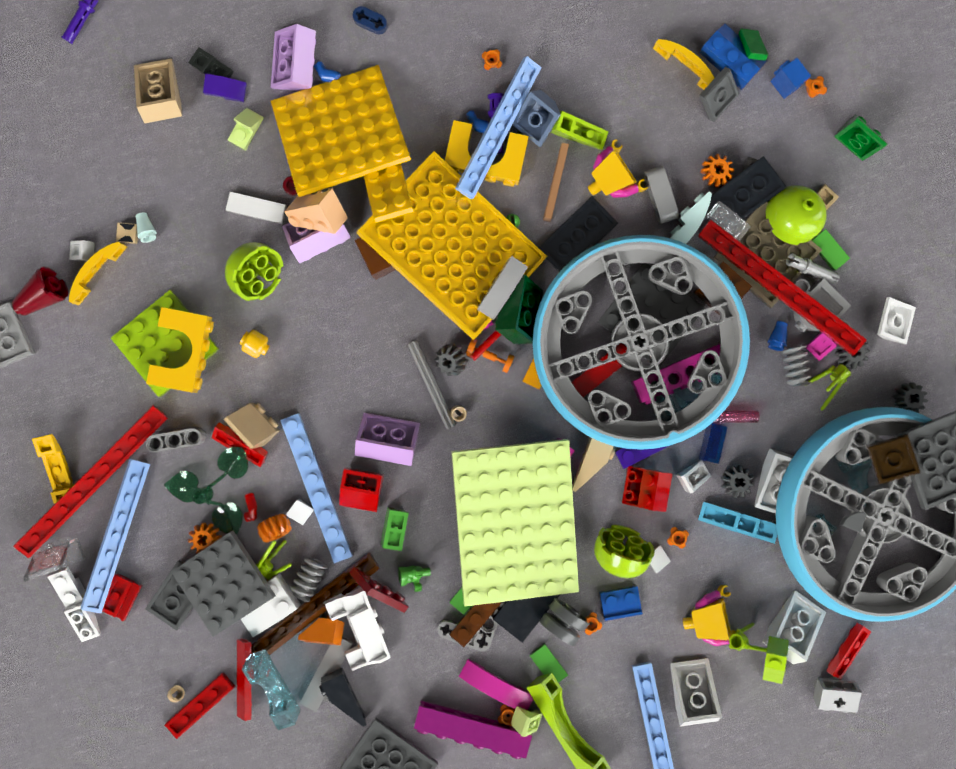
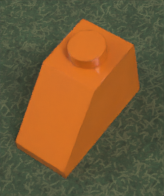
M327 615V618H318L298 636V640L341 646L345 622L338 619L332 621L329 615Z

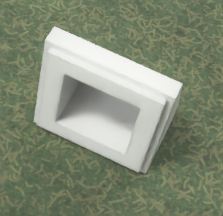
M85 240L70 241L69 260L88 261L94 255V242Z
M299 498L286 515L304 525L314 509Z
M661 545L654 549L655 554L650 563L656 573L671 562Z

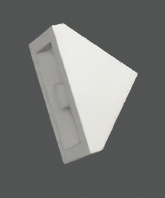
M702 460L676 474L684 490L688 493L695 492L711 477Z

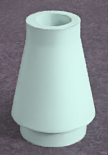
M147 213L136 214L137 237L144 243L155 240L157 232L150 222Z

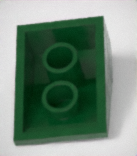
M526 275L522 276L510 297L499 311L495 321V330L513 344H533L535 318L542 300L543 290Z

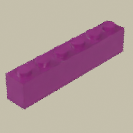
M420 701L414 729L421 734L431 733L440 739H454L459 744H473L475 748H488L496 754H510L515 759L527 758L532 734L523 737L513 726L425 701Z

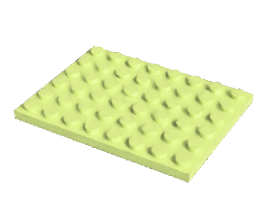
M563 439L451 451L464 606L579 592L569 440Z

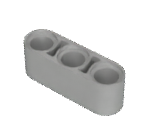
M660 166L644 171L645 184L648 187L647 190L658 223L663 224L678 219L677 205L665 168Z
M190 428L156 434L147 438L146 447L151 452H160L200 445L205 441L206 433L201 428ZM194 431L199 436L196 442L192 440V433ZM175 435H177L180 439L178 445L174 444L173 437ZM156 438L161 442L159 448H156L154 445Z

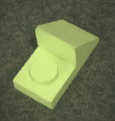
M246 108L233 119L236 125L228 141L246 151L264 117Z
M517 706L511 725L521 736L526 737L538 730L543 714L537 709L529 712Z

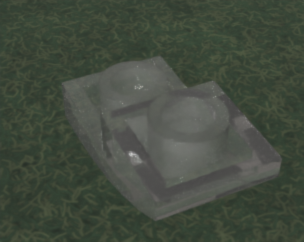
M720 201L716 203L706 216L738 241L742 239L751 227Z

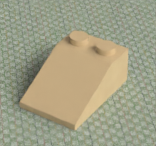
M172 58L134 65L136 105L144 123L181 117V99Z
M249 403L224 419L250 449L263 447L280 431L277 428L279 426L272 417L268 418L264 414L266 411L259 403Z

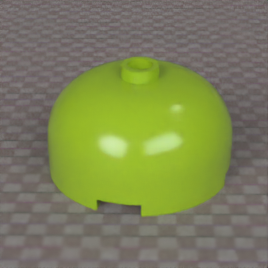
M792 185L786 187L769 200L765 215L766 219H769L773 228L772 232L776 237L788 244L799 245L800 243L809 242L821 232L826 223L827 211L822 198L814 190L806 186Z
M245 243L237 247L226 262V282L230 289L246 301L262 300L268 297L281 281L277 277L281 272V267H283L282 258L277 251L263 243ZM259 275L267 281H272L273 279L274 281L268 288L263 289V282L256 277Z
M612 525L611 528L607 529L601 528L594 545L595 557L600 566L610 574L621 578H634L643 574L650 566L655 550L651 542H646L640 537L641 533L620 525ZM625 536H627L628 540L624 546L622 543Z

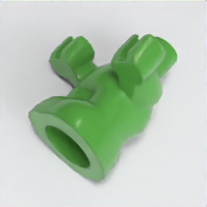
M414 565L398 567L400 587L413 582L415 592L422 591L421 577L431 575L430 568H421Z

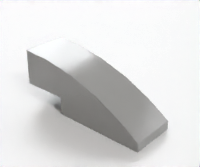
M511 256L493 281L477 310L494 320L528 266Z

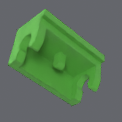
M387 507L380 543L382 548L402 551L409 514L405 510Z

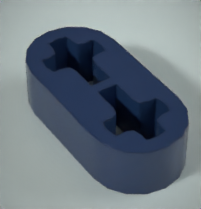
M363 6L354 9L352 15L354 22L358 26L378 35L386 32L388 25L383 15ZM362 13H364L367 19L362 18L361 20H359L357 15H362ZM381 21L383 26L376 28L373 22L379 23Z

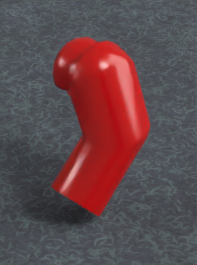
M248 493L245 495L249 511L244 513L246 522L257 519L254 493Z

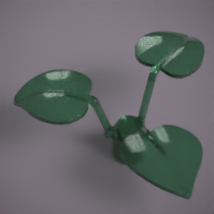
M231 447L220 454L217 466L224 473L208 486L199 488L197 476L190 471H181L164 484L173 496L183 502L190 503L194 501L199 505L206 502L207 505L220 506L215 508L212 513L213 524L221 532L228 534L234 531L237 535L243 520L241 509L234 502H228L223 505L222 502L212 501L214 493L211 488L226 477L227 474L233 479H238L247 473L248 459L242 447Z

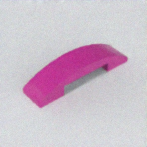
M467 659L459 674L460 678L476 689L516 709L519 706L528 710L533 701L529 691L520 686L516 687L486 671L485 667L470 659Z

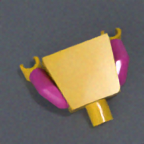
M617 139L613 140L610 146L600 152L594 162V170L591 174L596 181L588 186L593 196L602 190L606 196L611 195L613 198H622L638 192H644L648 189V187L642 188L640 185L645 179L637 182L619 155L623 145L616 148L614 145L617 143Z
M720 585L718 590L703 596L696 602L692 610V617L683 618L684 629L695 628L697 638L703 639V641L713 646L729 644L731 635L736 634L735 630L731 631L725 601L724 598H721V596L729 597L731 595V592L723 593V589L728 587L727 585Z

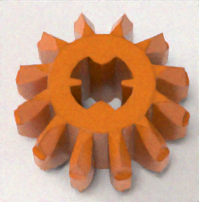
M716 154L715 157L709 156L707 158L708 161L702 163L704 168L700 170V173L706 174L702 180L708 179L709 186L713 182L715 187H719L720 183L724 186L727 184V180L732 179L730 173L734 172V168L729 167L732 161L726 162L727 156H723L721 159L720 155ZM716 167L719 169V174L715 173Z
M278 514L259 523L257 530L262 541L269 543L288 534L292 527L285 514Z
M205 522L201 523L200 526L195 525L194 531L189 532V535L193 538L187 541L194 544L190 549L197 548L196 554L221 539V535H216L219 528L213 530V524L210 523L207 526ZM204 536H207L208 539H206V541L203 542L202 539L204 538Z

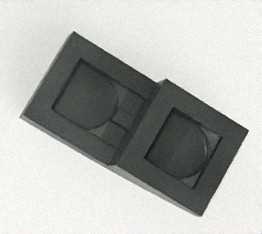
M198 47L188 62L204 75L212 74L230 78L234 73L232 69L216 60L214 56Z

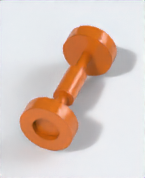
M477 339L471 340L466 356L470 357L473 351L477 349L475 347ZM488 350L482 354V357L505 364L502 370L505 373H508L515 357L509 354L507 360H504Z

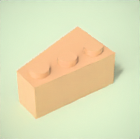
M332 188L328 189L327 192L318 191L314 195L311 193L302 197L297 196L284 211L289 223L294 227L333 234L348 219Z

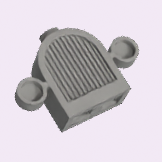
M799 279L794 282L796 286L838 318L851 307L825 279L818 280L811 288L809 282L805 279ZM793 311L796 321L795 326L801 332L820 331ZM842 320L843 322H845L847 325H849V326L851 327V325H850V323H849L848 321Z

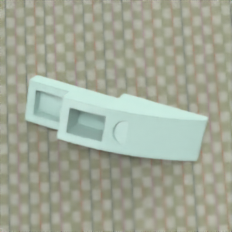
M710 192L706 195L701 193L694 200L696 204L692 208L687 206L680 213L682 217L678 221L683 226L678 225L670 233L673 236L670 239L686 244L692 238L707 213L712 196Z

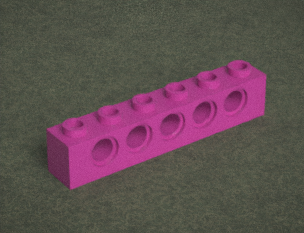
M720 344L660 369L668 395L673 394V390L678 387L681 390L687 388L690 377L686 374V368L691 366L694 369L699 357L705 351H715L719 356ZM707 354L704 357V360L707 358L712 364L714 363L713 355ZM654 373L649 374L647 377L648 383L658 382V376ZM671 373L677 378L675 384H671L668 381V376ZM643 378L632 381L631 384L639 403L645 402L646 405L650 404L651 400ZM657 392L654 395V400L657 401L655 398L657 396L663 395L665 397L662 392Z

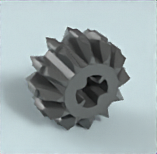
M865 342L854 356H851L850 353L837 345L836 348L840 350V352L834 354L835 356H840L837 362L843 363L847 368L850 366L851 369H856L857 365L859 367L863 366V361L869 359L865 355V353L870 352L868 349L865 350L868 343Z
M456 343L451 345L445 344L436 352L438 356L434 360L438 362L436 367L442 369L441 373L446 372L447 376H457L466 369L465 364L469 360L464 357L467 353L461 351L462 346L457 348Z
M914 382L909 384L903 383L901 388L895 389L898 395L892 396L897 398L893 405L919 413V409H925L923 402H928L927 399H924L927 392L922 391L923 386H916Z
M738 465L737 469L735 466H730V471L725 470L724 473L727 477H721V480L726 481V483L721 485L722 488H727L725 493L728 495L732 493L734 498H737L738 495L745 497V491L751 493V489L748 487L754 486V483L750 482L754 476L748 475L750 470L747 468L743 470L741 465ZM736 478L741 479L739 480L741 482L740 485L735 484L737 483L734 482Z

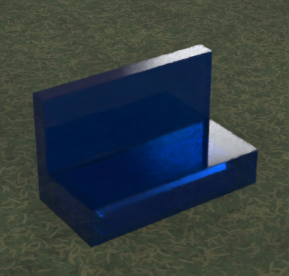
M711 423L706 428L699 455L700 460L719 464L727 426Z

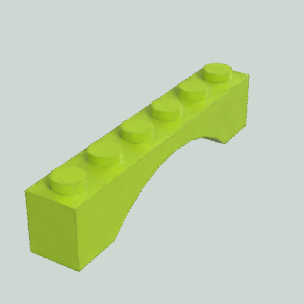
M553 673L536 677L528 685L527 690L575 768L611 769L604 756L593 749L572 725L564 707L562 688Z

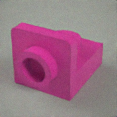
M820 331V334L806 345V349L820 361L837 346V343Z

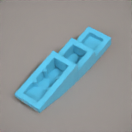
M703 502L698 520L775 544L777 538L775 523Z

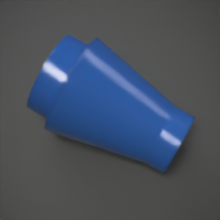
M782 321L776 322V326L767 341L770 349L783 351L784 347L787 346V323Z

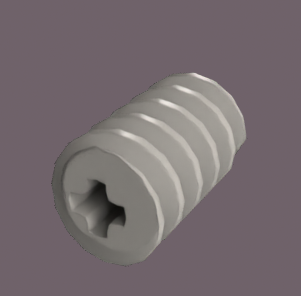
M807 346L787 348L782 351V354L788 355L783 361L789 362L784 369L791 371L785 374L786 377L791 378L786 384L792 386L812 384V382L806 381L811 378V375L805 374L806 371L810 370V367L804 366L809 360L803 358L808 352L802 351V349Z
M305 558L304 561L308 565H301L304 573L298 572L297 575L300 577V580H293L297 586H290L289 588L293 591L295 597L309 602V596H313V590L318 587L317 583L321 581L320 576L325 574L323 569H327L328 566L319 560Z

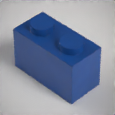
M798 58L792 62L788 59L773 73L775 77L770 82L785 99L800 88L811 75Z

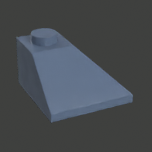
M542 90L531 91L512 125L524 135L529 136L531 141L541 147L561 114L556 102Z

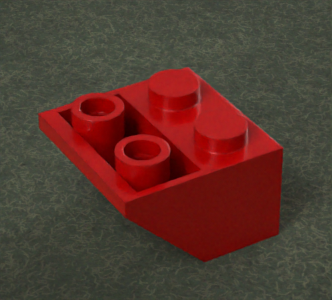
M629 466L622 504L652 511L666 512L672 474Z
M344 468L340 486L339 505L377 512L384 474Z

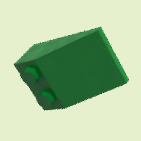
M856 114L834 136L862 161L887 145L881 133L876 129H872L863 117Z

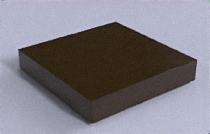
M908 434L866 445L879 484L921 473Z

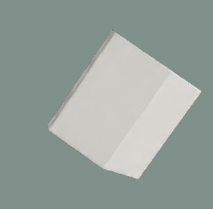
M887 297L877 335L886 340L907 344L916 307Z

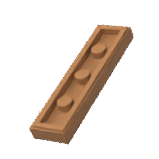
M566 143L561 144L543 217V220L550 222L556 203L569 144Z

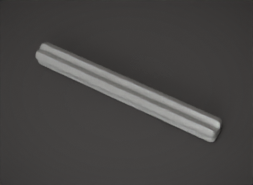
M413 341L409 343L408 347L446 429L454 427L455 422L451 417V413L418 342Z

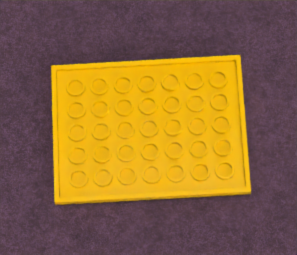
M433 151L406 180L414 212L375 223L372 215L357 231V234L474 340L492 320L477 310L506 261L513 256L528 266L523 275L530 277L547 255L478 191L474 199H469L457 191L455 188L461 175Z

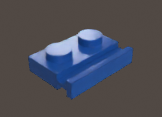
M637 585L599 592L605 621L643 614Z

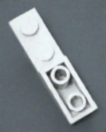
M68 566L50 572L47 577L66 607L64 613L81 642L100 636L101 633L95 613L80 609L86 591L79 577L74 578Z

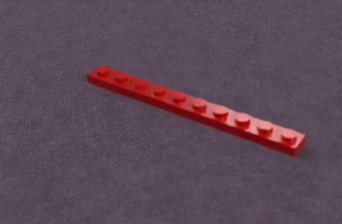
M712 220L708 222L698 235L700 239L852 356L867 341L862 335Z
M152 405L13 547L27 558H30L168 417L155 405Z

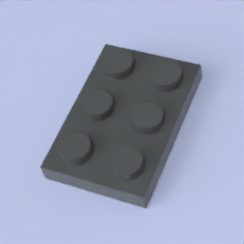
M181 560L177 561L171 571L182 565L184 562H182ZM170 571L145 610L177 631L193 609V605Z

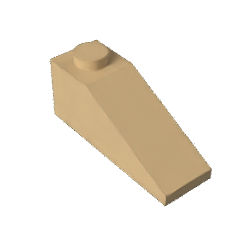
M591 437L589 438L572 483V491L576 492L606 465L609 459L612 460L615 454L614 446L597 441Z

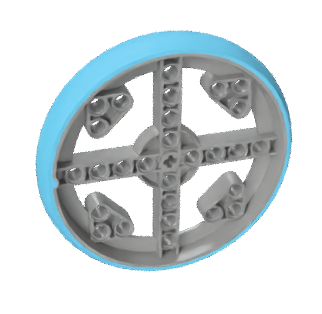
M630 235L610 239L596 244L573 258L562 268L547 288L540 302L533 329V357L540 383L555 409L572 426L597 441L626 449H655L682 442L707 428L723 413L736 395L742 383L749 357L750 336L746 312L742 300L728 276L716 263L697 249L680 241L655 235ZM674 262L680 263L681 271L674 272L671 269V264ZM633 263L655 264L648 273L650 281L679 295L687 294L692 289L693 282L705 294L712 307L665 324L652 315L639 313L623 265ZM611 264L619 266V271L616 274L608 271V267ZM660 269L663 272L662 278H654L652 271ZM605 272L622 319L614 327L609 344L562 360L560 346L562 327L568 334L577 333L592 304L591 295L586 291L580 290L593 278ZM681 280L686 281L688 289L680 290L677 285L678 282ZM623 282L626 289L623 292H617L615 290L616 283ZM581 295L589 298V302L586 305L582 306L578 303V298ZM625 300L632 303V308L628 311L623 310L621 307V303ZM568 302L570 304L569 311H560V304ZM711 311L719 312L720 319L718 321H713L710 318ZM693 317H698L701 320L699 328L691 325ZM630 319L638 320V328L631 329L628 327ZM569 320L576 321L577 327L574 330L570 331L566 328V323ZM674 324L682 326L681 334L673 333L672 326ZM718 324L721 340L719 356L715 351L703 352L687 383L688 389L691 392L701 394L690 405L675 413L658 367L668 352L669 341ZM654 331H662L664 334L663 340L656 341L653 338ZM637 337L645 340V343H643L644 347L635 346L634 341H637ZM617 344H625L627 351L624 354H618L615 350ZM606 350L608 358L605 361L599 360L597 358L598 351ZM707 354H711L714 357L712 365H707L704 362V357ZM649 355L652 362L649 366L642 365V356ZM587 356L590 359L587 367L579 365L580 357ZM617 360L627 369L640 371L657 420H624L631 413L629 404L598 389L593 390L589 394L588 403L575 389L569 376ZM566 362L571 365V371L568 374L562 373L560 369L561 365ZM715 372L721 376V381L717 384L711 381V375ZM651 373L658 376V382L654 385L649 384L647 381V377ZM695 379H699L702 382V387L699 390H694L692 387V382ZM657 392H662L665 395V399L661 403H657L654 400V395ZM594 393H600L603 396L601 403L595 404L592 401L591 397ZM619 405H625L628 408L626 415L620 416L617 414L616 409ZM666 410L669 411L671 419L669 421H662L661 413ZM601 411H606L609 414L608 421L601 422L598 419V414Z
M876 407L853 411L832 420L817 430L804 442L790 461L784 473L776 502V530L783 557L796 580L813 598L827 608L859 620L882 622L900 620L927 611L947 598L956 589V498L948 500V504L946 501L935 506L939 510L955 513L951 537L911 518V507L905 497L912 483L910 476L901 478L898 482L894 480L883 483L880 486H872L858 493L819 474L821 469L834 455L838 461L851 465L870 459L866 445L883 441L884 439L879 436H897L896 434L932 419L910 410L895 407ZM858 433V439L855 441V435ZM850 451L849 457L846 458L847 452ZM816 478V484L812 486V482ZM833 486V492L829 494V490ZM810 491L852 510L851 514L856 511L867 513L861 532L857 533L836 579L818 561L829 563L835 558L836 552L826 522L811 515L806 517ZM850 495L849 501L846 502L847 496ZM816 522V527L812 530V526ZM904 535L942 553L940 559L928 572L923 567L909 562L879 574L876 579L877 586L886 592L860 591L883 543L894 542ZM808 540V545L804 548V543ZM825 548L823 555H821L822 549Z

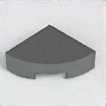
M856 511L847 517L845 516L839 525L861 532L867 513Z

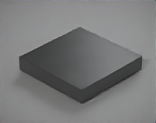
M725 67L699 95L709 120L713 122L739 96L731 70Z

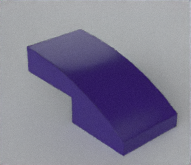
M205 74L203 93L205 95L224 97L225 100L244 102L247 83L227 77Z

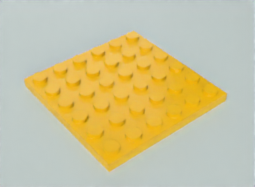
M379 65L340 77L338 80L325 82L312 88L271 100L295 189L299 197L411 160Z

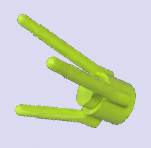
M839 364L837 367L832 365L828 370L808 380V382L813 383L831 373L830 379L833 382L826 388V391H830L837 384L820 408L821 411L826 408L841 386L847 381L846 379L851 375L849 369L842 364Z
M273 540L256 564L264 578L270 580L274 575L292 566V563H288L272 572L273 564L270 561L286 544V540H283L267 558L276 544V540Z
M753 622L741 629H737L736 634L731 635L729 639L730 649L738 651L751 649L767 652L765 647L750 645L748 637L743 634L755 625Z

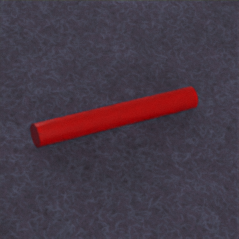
M495 330L470 357L476 361L501 334Z

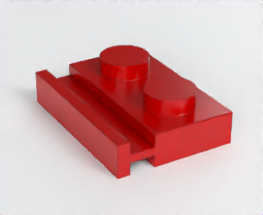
M118 573L115 574L102 611L121 619V621H125L142 585Z

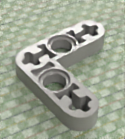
M500 607L494 611V615L500 609ZM447 619L442 620L438 624L437 629L439 636L458 643L449 635L451 631H447L445 634L441 626L445 627L448 624L449 629L453 630L458 623ZM494 621L492 628L482 626L466 646L478 651L489 649L498 623ZM480 630L485 633H491V635L486 634L485 641L488 643L482 646L477 641L478 639L481 640L483 632H480Z

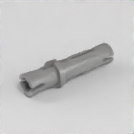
M793 253L788 258L794 261L786 260L788 266L799 269L801 273H809L818 278L825 279L831 284L838 282V280L832 277L838 279L840 277L838 272L812 263L811 259H803Z

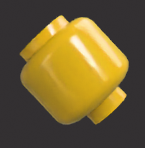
M256 330L246 331L240 341L242 351L254 358H258L261 354L265 356L270 347L267 344L268 337Z

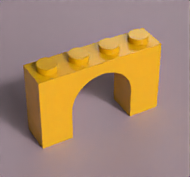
M453 120L445 161L457 173H463L471 159L468 147L472 133V124ZM510 132L504 157L498 163L490 166L484 180L492 183L501 181L504 185L514 187V184L518 185L529 136Z
M161 307L158 326L185 333L192 343V355L185 365L175 369L150 365L146 384L198 393L202 386L201 372L206 367L205 352L210 347L208 337L214 326L212 317Z

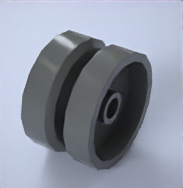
M554 598L549 605L553 614L545 612L539 621L556 637L571 646H575L580 639L576 630L585 631L590 622L572 606Z

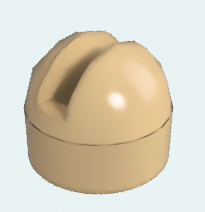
M457 405L451 409V417L455 421L460 422L466 418L467 412L464 407ZM455 410H458L462 415L459 417Z
M176 685L169 689L167 697L171 702H179L184 698L185 691L181 686ZM178 691L179 694L173 697L172 694Z

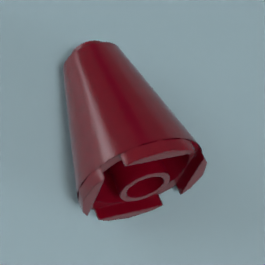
M43 266L37 269L13 299L12 308L17 314L24 316L64 301L69 295L68 288L63 279L58 280L56 277L57 273L54 270Z

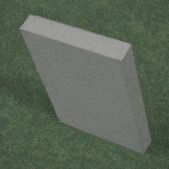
M12 301L0 305V368L35 354L20 316L12 308Z

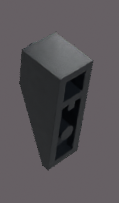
M343 668L321 677L319 688L323 697L327 696L329 702L361 726H366V717Z

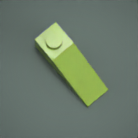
M559 111L561 115L552 128L551 133L603 150L608 131L564 111Z
M769 636L762 680L779 684L783 683L789 640Z

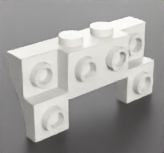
M361 587L344 596L341 593L324 601L332 621L347 616L358 644L344 652L352 671L366 665L381 663L391 658L382 637L384 630L375 619L378 617L374 606H370L366 593Z

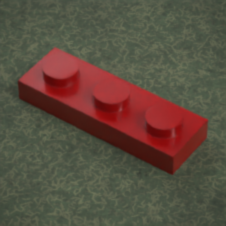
M220 422L215 426L212 439L259 467L264 464L268 451L263 447L250 449L230 427Z
M857 622L851 628L846 641L840 645L835 658L829 662L826 671L841 680L871 634V631Z

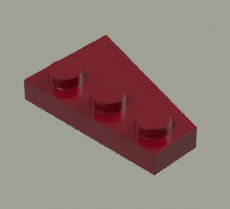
M355 567L350 570L351 576L367 595L403 613L409 608L404 601L405 597L399 592L394 593L390 588L385 585L383 586Z

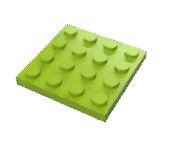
M172 290L166 292L111 337L112 341L145 381H147L150 365L175 369L185 365L192 355V343L185 333L158 326L161 307L189 312ZM208 337L210 347L205 352L204 357L206 360L219 350L210 337ZM148 384L158 397H162L170 390V388Z

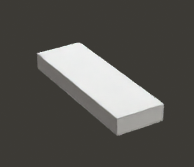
M230 192L226 211L283 224L284 211L287 205Z

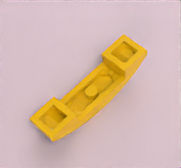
M663 39L656 41L653 49L666 60L673 55L701 78L697 85L703 90L714 80V76L707 65L692 51L672 41Z
M115 242L102 248L89 258L78 272L72 284L69 302L80 305L91 292L86 287L87 283L107 259L116 262L127 246L120 242Z
M53 434L35 437L32 441L37 456L42 457L53 489L50 494L55 504L73 486V481L59 443Z

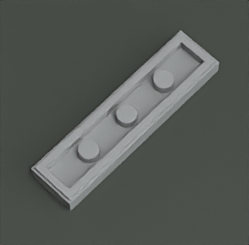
M342 637L341 646H329L300 704L317 712L324 699L319 688L321 677L340 669L346 657L344 652L351 648L353 642Z

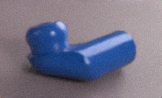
M321 61L314 65L318 75L324 82L338 80L341 77L340 72L326 69Z
M473 110L467 112L466 117L469 123L472 124L474 131L484 133L489 122L479 119Z

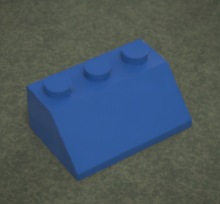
M726 24L721 26L711 36L699 52L720 72L725 67L729 68L736 86L741 90L767 62V60L748 59L739 35Z

